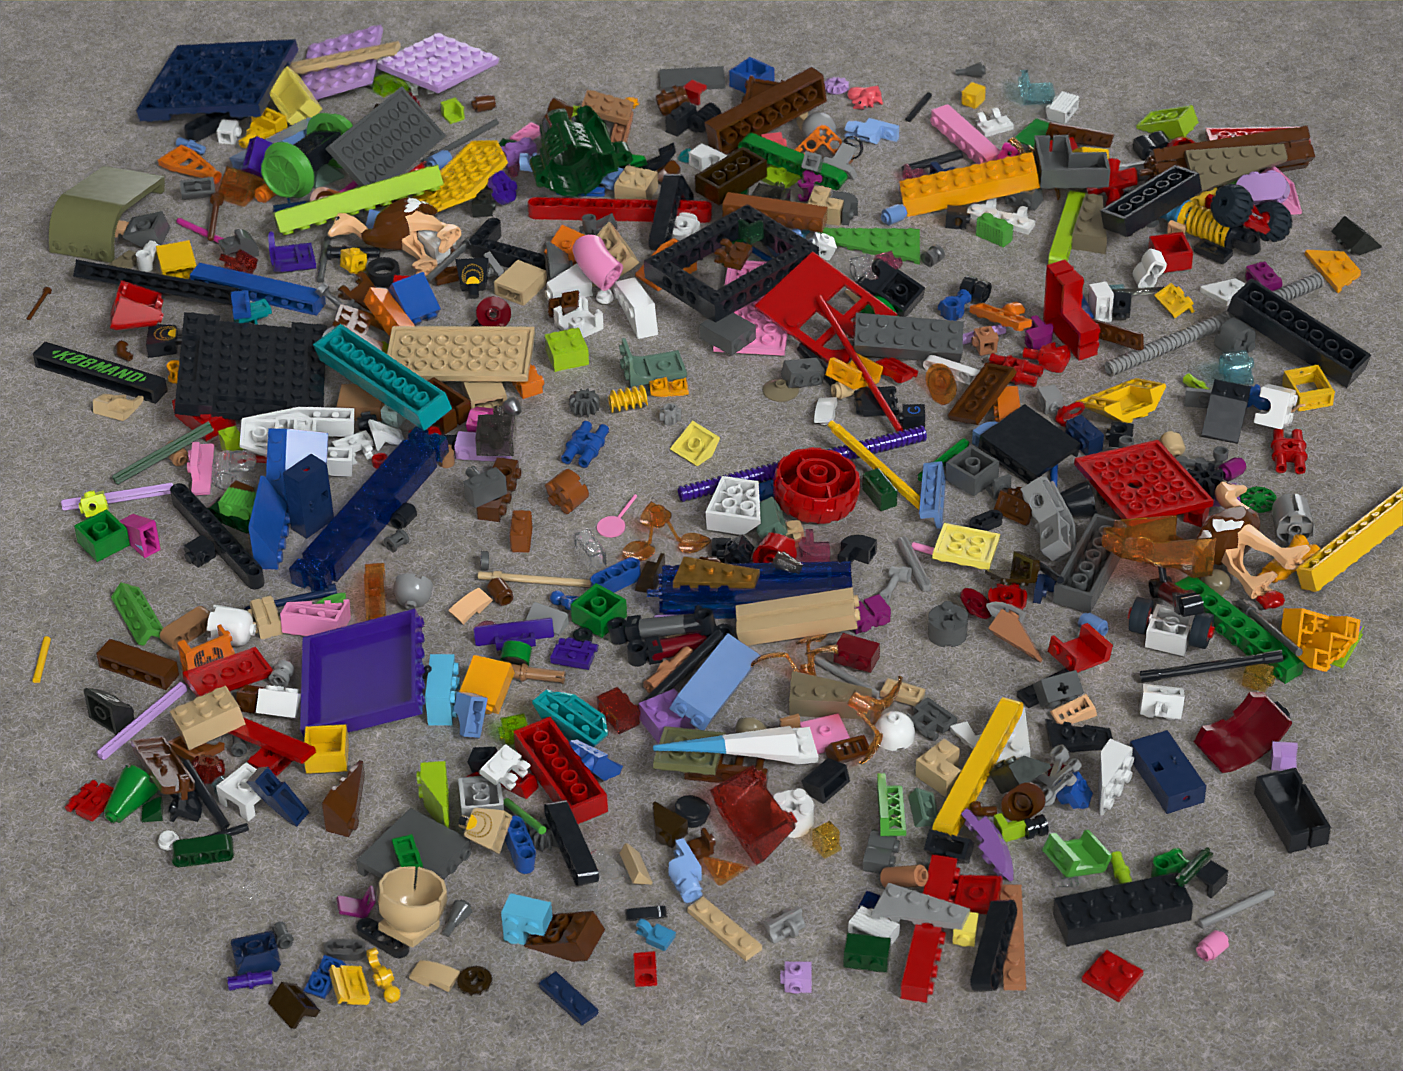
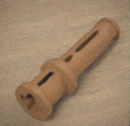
M524 663L522 665L512 664L515 672L513 678L520 679L521 681L533 679L562 684L565 682L564 676H566V671L532 668Z

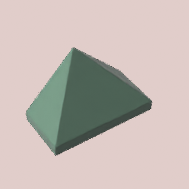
M325 164L318 171L314 172L313 187L315 189L345 178V176L337 168Z

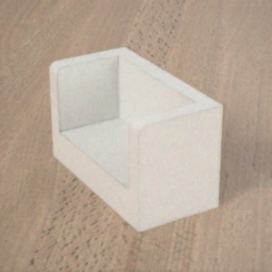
M1107 282L1089 284L1088 305L1094 319L1103 322L1112 321L1114 293Z

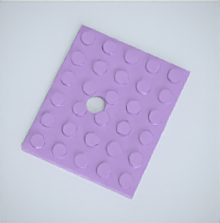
M381 25L370 26L364 30H356L351 34H343L334 39L313 43L308 47L306 59L380 45L383 28ZM369 59L362 63L354 62L347 66L339 65L332 69L323 68L317 72L313 70L302 74L301 79L317 100L372 84L377 60Z
M436 33L408 48H404L395 56L383 58L377 62L376 68L433 92L440 93L499 63V57L494 56L492 53L481 51L479 48L468 46L466 43L458 42L454 38L443 36L441 33Z

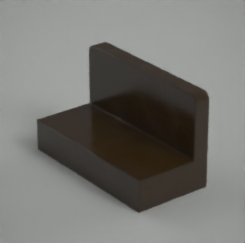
M660 553L657 562H646L635 585V591L654 595L666 569L665 553Z
M281 981L268 1002L291 1029H296L304 1016L317 1017L321 1011L295 983Z

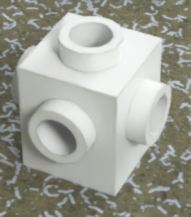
M815 232L813 237L809 239L810 242L819 247V256L824 260L831 259L837 248L834 237Z

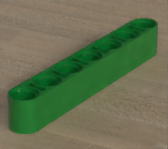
M748 133L738 144L739 149L744 147L766 159L768 164L778 168H785L787 172L800 175V177H802V173L806 170L801 168L805 154L754 133ZM823 162L820 173L814 172L815 175L822 176L821 183H814L836 191L848 179L845 171Z

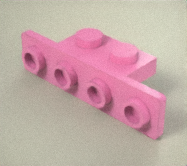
M192 442V449L188 450L190 462H187V472L191 473V491L195 496L210 495L215 448L213 443L200 444V442Z

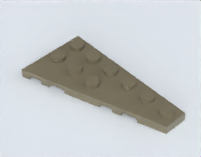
M1284 144L1186 150L1184 153L1187 168L1200 175L1202 192L1211 191L1217 186H1224L1237 181L1241 176L1248 175L1250 172H1259L1261 169L1286 162L1288 158Z

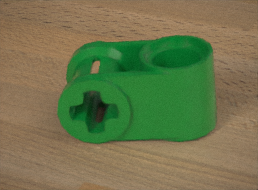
M1174 848L1169 852L1157 855L1153 859L1151 878L1176 872L1180 873L1191 860H1187L1183 856V851L1180 848Z

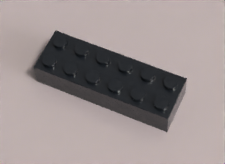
M1177 165L1172 166L1100 210L1103 228L1125 237L1132 236L1133 233L1145 228L1146 225L1158 220L1159 217L1169 213L1172 209L1202 192L1199 173Z
M1176 872L1054 898L1053 916L1066 946L1191 921L1193 902L1185 886H1178V882L1175 881L1179 873Z

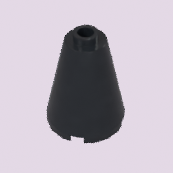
M1089 479L1060 492L1073 518L1093 517L1095 513L1098 514Z

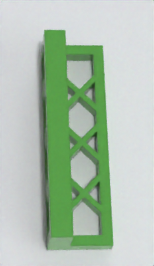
M120 582L111 598L137 644L144 646L151 636L160 638L163 627L141 589Z
M877 773L880 836H906L902 786H887L886 773ZM895 814L897 817L893 818L891 815Z

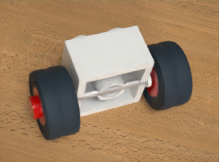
M1136 597L1133 606L1129 609L1128 628L1131 632L1146 634L1145 647L1180 656L1185 655L1188 645L1202 649L1207 648L1210 638H1213L1215 627H1213V614L1203 612V614L1182 617L1174 612L1173 607L1160 604L1156 605L1153 613V600Z

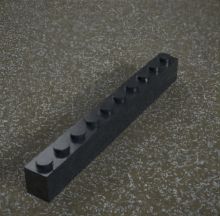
M77 259L73 277L118 286L122 280L163 294L232 306L231 292L243 291L229 286Z

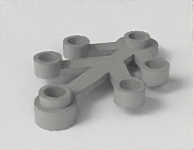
M1062 744L1054 747L1050 753L1051 757L1055 760L1050 777L1044 772L1035 778L1037 783L1047 785L1042 789L1045 794L1046 807L1054 803L1056 794L1065 785L1069 787L1076 783L1077 778L1072 772L1078 771L1082 766L1077 758H1073L1060 771L1062 763L1069 759V751Z

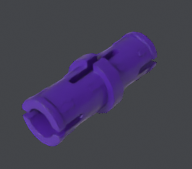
M272 970L258 973L250 971L244 975L227 977L229 991L241 988L254 989L256 986L273 984Z

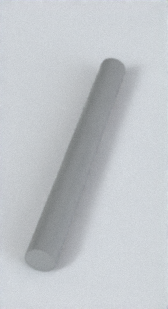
M819 656L815 658V664L844 681L872 688ZM872 688V697L875 699L880 698V692Z
M1269 888L1199 920L1198 924L1203 929L1269 899L1275 893L1272 888Z

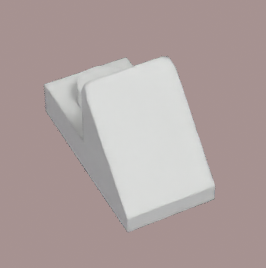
M371 419L368 421L377 451L381 449L385 441L391 445L395 444L398 446H402L405 442L400 429Z

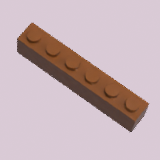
M731 192L727 193L723 202V217L748 204L789 228L823 233L827 223L828 207Z

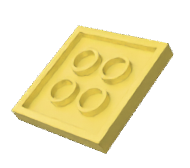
M944 523L935 545L932 559H937L941 562L957 563L961 566H972L981 570L990 569L1000 541V534Z

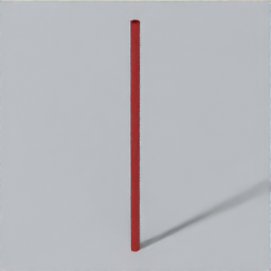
M821 295L816 296L815 300L857 369L862 372V377L896 433L897 431L902 432V426Z

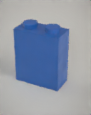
M424 272L396 281L388 289L415 326L422 323L424 319L432 320L436 318L441 310Z

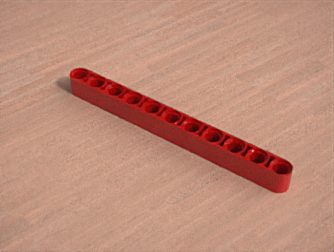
M534 197L528 200V215L531 219L582 220L584 215L593 214L597 221L613 213L615 221L653 222L658 200ZM680 200L677 216H680L679 213H691L697 217L700 223H708L712 220V204L708 201Z

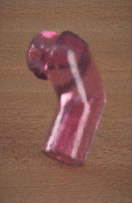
M520 163L508 168V173L511 177L518 176Z

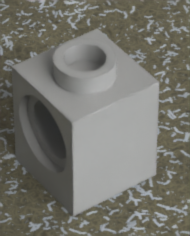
M1055 384L1038 388L1037 402L1045 415L1056 413L1059 407L1061 409L1063 407V396Z

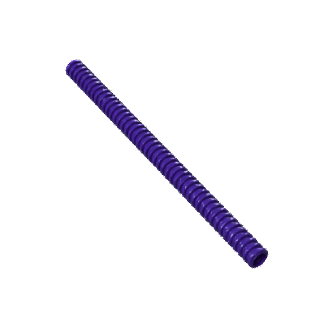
M921 425L913 427V429L909 428L902 432L897 431V433L893 432L892 434H886V436L881 435V437L877 436L876 438L865 439V441L861 440L859 442L871 453L877 454L878 451L881 453L883 450H893L894 447L897 449L899 446H909L910 443L913 445L916 442L920 443L921 440L924 442L927 439V433ZM846 444L843 447L832 448L833 451L840 453L850 460L851 458H860ZM773 462L772 465L769 463L767 466L761 465V467L757 466L756 468H750V470L745 469V471L741 470L739 473L734 472V474L729 473L728 476L726 474L723 476L759 481L761 483L763 480L768 481L774 478L778 463ZM721 476L713 477L711 480H701L700 483L697 481L695 484H685L684 487L678 486L680 500L685 502L686 499L690 501L691 498L697 499V497L702 498L703 495L705 497L708 494L713 495L721 480Z

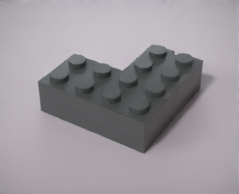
M1035 135L1033 154L1040 188L1084 189L1095 187L1100 189L1109 187L1110 166L1106 152H1072L1068 135H1053L1052 152H1049L1050 135Z

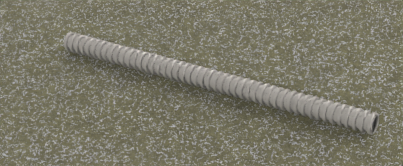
M1314 273L1273 292L1285 300L1291 301L1323 287L1324 279L1321 274ZM1227 311L1222 312L1200 323L1165 336L1160 340L1158 339L1146 344L1142 351L1133 350L1110 361H1106L1104 365L1105 371L1110 376L1124 372V370L1131 369L1174 349L1221 330L1219 328L1227 320L1238 318Z

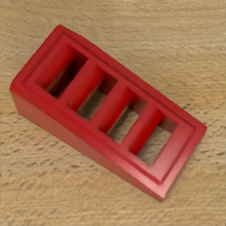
M512 769L508 772L518 777L515 782L516 786L509 790L512 793L527 799L538 789L539 786L535 775L527 773L522 778Z

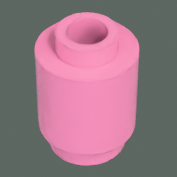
M1214 930L1198 943L1196 952L1206 962L1210 959L1214 960L1229 947V939L1224 932Z

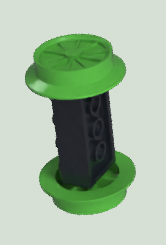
M319 113L308 122L307 136L294 145L287 142H276L270 145L265 152L261 165L262 176L267 186L281 197L302 198L308 195L314 186V172L318 171L321 166L329 164L342 168L326 148L353 126L352 123L339 114Z

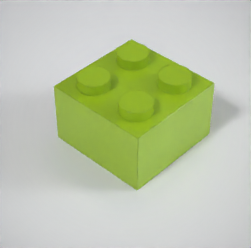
M579 327L544 334L545 351L554 372L589 365L588 347Z

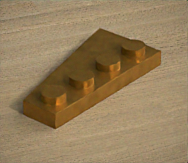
M684 556L673 580V588H680V585H690V588H698V585H710V588H718L722 585H728V588H755L760 576V570Z

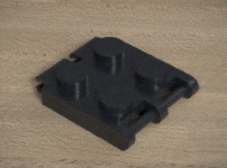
M869 387L854 391L856 414H863V417L886 416ZM878 387L894 415H898L900 410L897 407L898 398L895 396L897 392L896 387Z

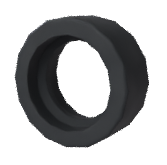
M390 257L373 259L366 267L367 276L376 287H388L393 283L394 275H400L399 263ZM381 270H389V271H391V272H388V273H385V274H378V273H376V272L381 271Z

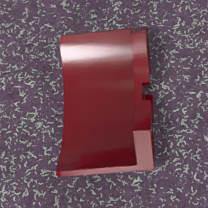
M1249 692L1243 702L1233 711L1234 715L1226 721L1221 719L1215 723L1201 726L1193 742L1222 773L1240 769L1264 756L1272 749V742H1279L1292 725V721L1264 692Z

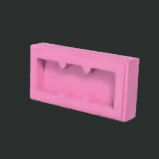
M531 122L512 135L510 140L520 141L522 138L534 140L540 136V126Z

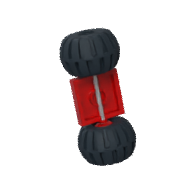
M1225 185L1217 190L1215 196L1212 197L1210 205L1212 216L1222 226L1237 227L1243 224L1246 228L1250 227L1251 231L1257 232L1260 238L1267 242L1269 240L1277 242L1285 239V236H1288L1290 233L1289 230L1292 229V216L1283 204L1279 202H1266L1256 208L1250 192L1241 185Z

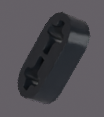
M989 510L970 519L969 528L983 531L997 528L1002 525L1003 514L999 510Z
M666 906L626 909V921L667 918Z

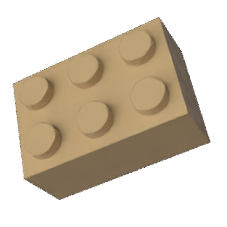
M226 685L170 710L176 730L189 750L246 725L240 707Z

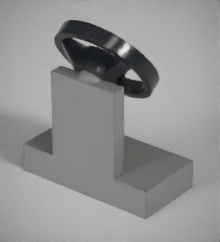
M856 136L846 137L834 157L829 158L825 156L823 162L842 169L847 173L848 178L855 180L857 173L854 167L848 164L851 159H857L861 156L863 152L862 141ZM855 138L859 145L850 143L847 139ZM860 147L859 154L856 157H853L857 148Z

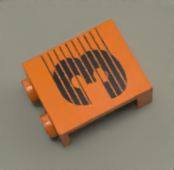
M220 624L217 625L218 638L194 648H190L185 640L177 642L182 671L185 672L235 654L230 643L232 641L230 632L228 630L225 631Z

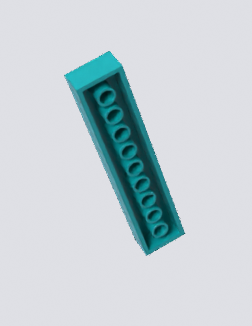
M342 324L313 344L320 361L422 430H426L452 409L445 392Z

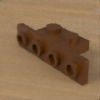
M1049 122L1046 135H1050V138H1053V135H1068L1069 138L1073 137L1076 143L1110 148L1114 138V133L1056 122Z
M1093 319L1100 327L1099 339L1138 351L1144 350L1143 333Z

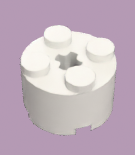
M803 789L788 790L774 795L771 805L773 829L777 833L785 834L786 837L790 838L806 835L814 824V803L811 797Z

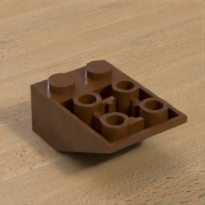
M594 911L552 914V919L544 936L530 934L524 947L571 962L588 961L605 928Z

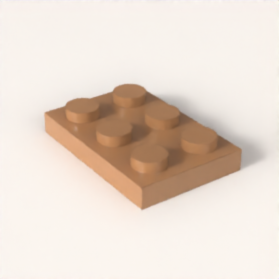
M587 89L581 106H590L601 119L627 126L634 102Z

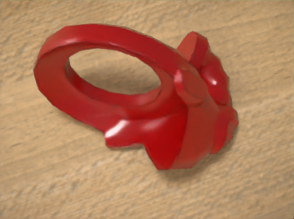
M1075 402L1068 406L1064 405L1062 409L1059 407L1055 416L1056 423L1066 427L1067 419L1074 418L1084 411V403ZM1075 408H1081L1077 413H1069Z

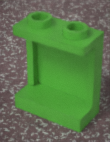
M1089 829L1084 830L1080 839L1063 841L1057 833H1050L1042 849L1066 878L1103 873L1106 871L1112 858L1111 853Z

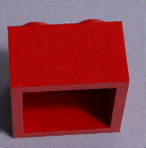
M1183 232L1149 236L1148 250L1151 248L1160 251L1167 264L1163 273L1192 269L1193 250Z

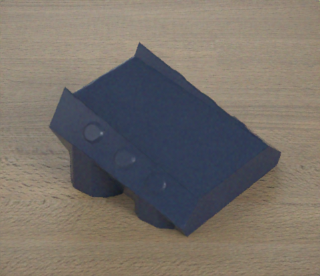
M272 930L231 940L238 975H244L250 971L252 973L269 970L278 971L281 962L275 935Z

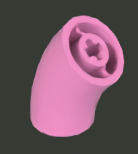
M585 235L576 240L573 245V254L578 266L602 291H607L619 279L623 265L610 254L600 237Z

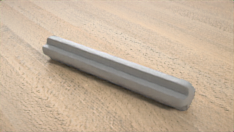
M906 536L899 537L898 545L909 567L912 569V573L923 592L930 591L931 582L909 539Z

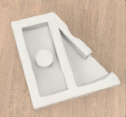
M1235 278L1201 286L1200 292L1228 306L1232 296L1245 283Z

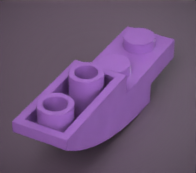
M967 808L961 814L966 819L964 824L971 832L976 830L978 833L976 838L981 842L978 847L984 852L981 855L982 858L989 865L993 863L996 866L993 870L998 876H1002V878L1005 876L1009 881H1012L1014 879L1012 859L1001 833L986 816L979 821Z

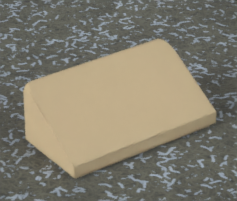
M625 843L620 856L632 883L651 885L653 882L640 853L628 843Z

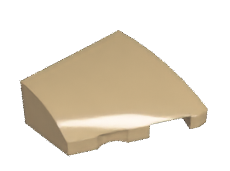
M102 394L93 399V413L124 421L142 404L143 396H138L135 399H126V395Z

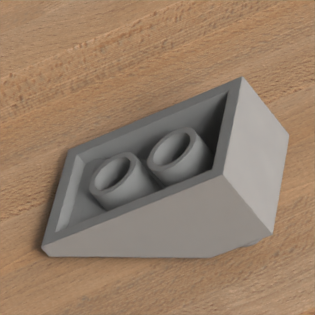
M483 776L458 778L461 816L470 817L474 808L504 811L500 782L494 785Z

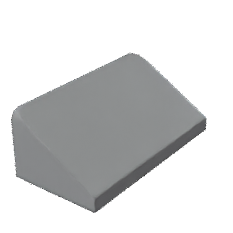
M537 602L533 603L526 620L552 618L554 634L557 636L569 624L567 613Z

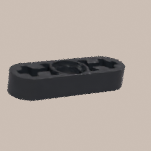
M362 918L357 922V934L362 939L394 958H404L409 954V946L378 930L379 923L371 918ZM380 936L389 937L386 941L377 940Z

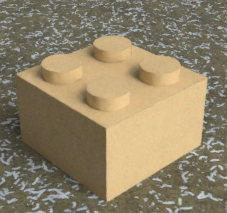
M626 166L614 184L615 199L651 200L658 189V172Z

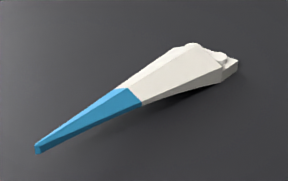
M791 726L653 746L654 751L723 753L765 758L793 764L818 763L819 758L810 727L791 728Z

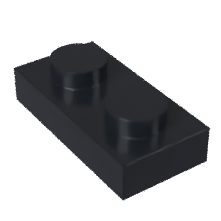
M1205 238L1194 246L1195 253L1223 265L1233 256V250Z

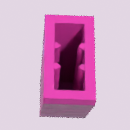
M131 514L120 520L127 528L130 545L141 556L146 558L161 550L154 520L136 514Z

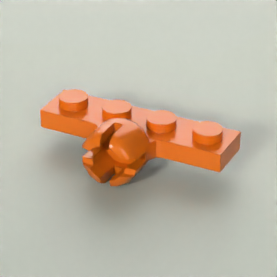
M985 303L970 306V313L977 315L978 318H986L990 322L1001 323V326L1012 327L1015 331H1023L1024 328L1032 327L1031 319L1019 315L1025 313V308L1021 303H1007L1003 308H997Z

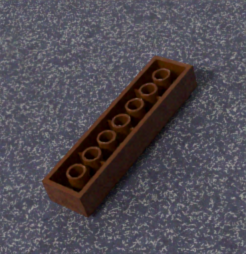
M810 67L706 121L705 127L709 147L723 154H728L738 149L739 142L748 133L761 136V134H766L827 102L824 75L815 68Z

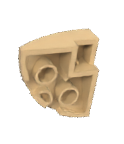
M608 222L597 236L604 241L610 254L623 265L620 275L622 276L639 264V261L618 231Z

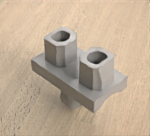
M799 906L792 910L787 908L782 911L781 916L775 919L770 917L764 921L765 929L773 944L788 936L792 938L797 937L799 930L806 927L802 918V908Z

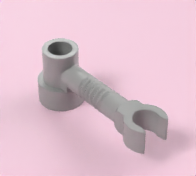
M890 567L889 577L891 579L886 588L880 592L881 597L887 604L897 582L908 583L912 575L910 567Z

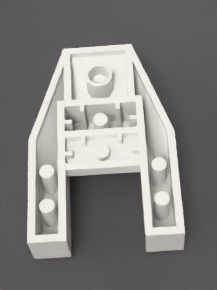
M295 407L242 418L240 448L267 457L268 428L328 433V436L334 437L353 435L354 408ZM328 447V475L352 477L353 448Z

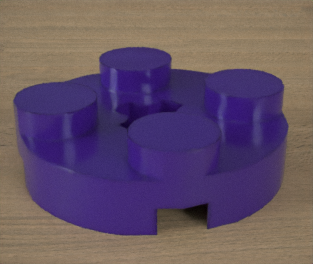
M500 170L489 177L488 186L489 188L492 187L493 193L491 194L499 204L508 205L516 199L517 184L504 171Z

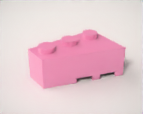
M344 599L343 603H331V600H325V604H312V601L287 602L280 613L282 633L310 636L345 627L351 619L350 599Z

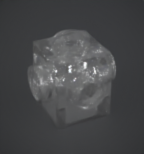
M870 254L850 258V274L855 281L862 276L868 279L876 278L871 269L874 260Z

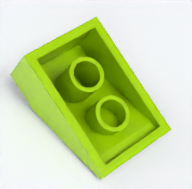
M1193 105L1150 111L1136 125V128L1149 133L1163 131L1169 139H1174L1180 136L1187 137V134L1199 122Z
M446 761L420 763V771H417V784L422 785L418 786L419 798H423L424 807L436 822L450 828Z

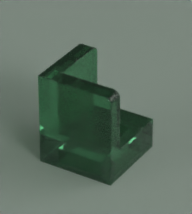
M740 219L739 237L749 245L763 239V221L758 220L749 224L745 220Z

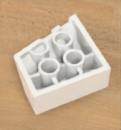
M722 476L705 512L707 530L744 535L761 524L759 482Z

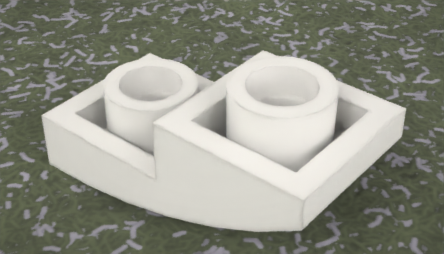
M837 397L818 399L814 423L828 425L831 420H834L835 408L838 404Z

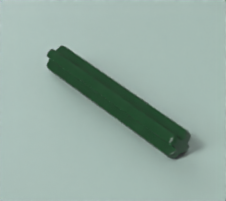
M1206 847L1204 850H1201L1176 876L1175 881L1178 882V886L1183 887L1185 884H1188L1213 857V852H1210V848Z

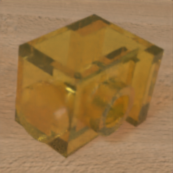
M830 820L812 830V846L824 859L842 850L840 846V830Z

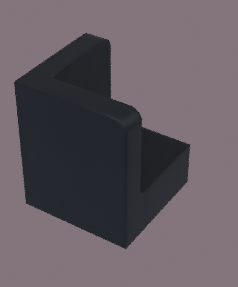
M1212 860L1196 874L1197 879L1209 885L1208 897L1211 899L1227 884L1228 870Z

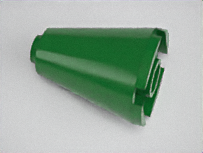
M128 765L124 766L104 809L105 818L111 823H121L158 792L159 789L156 784H152L149 781L150 775L134 765H131L129 768Z

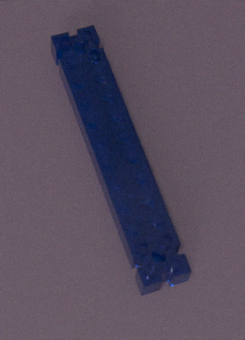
M415 426L408 434V439H403L302 553L303 558L297 559L290 566L289 572L292 584L303 589L309 586L311 592L324 590V587H328V584H332V581L338 582L390 522L391 515L404 502H407L437 468V461L442 462L444 460L443 458L449 453L447 437L437 433L429 435L428 430H422Z

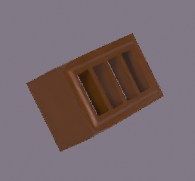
M865 735L832 742L825 748L828 758L843 764L872 754ZM857 742L859 743L862 751L859 750L856 744Z

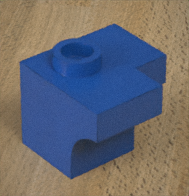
M1079 771L1072 772L1077 778L1076 783L1069 787L1065 785L1056 794V797L1061 804H1070L1073 809L1088 808L1093 792Z

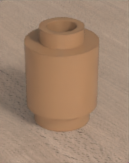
M185 448L168 456L175 466L184 465L189 460L188 452Z

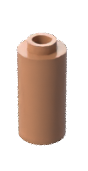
M923 865L885 867L881 871L880 879L884 888H886L888 883L904 888L921 887L928 880V872Z

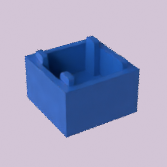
M752 57L747 58L729 70V86L743 93H746L745 83L746 80H749L750 75L756 79L775 82V68Z

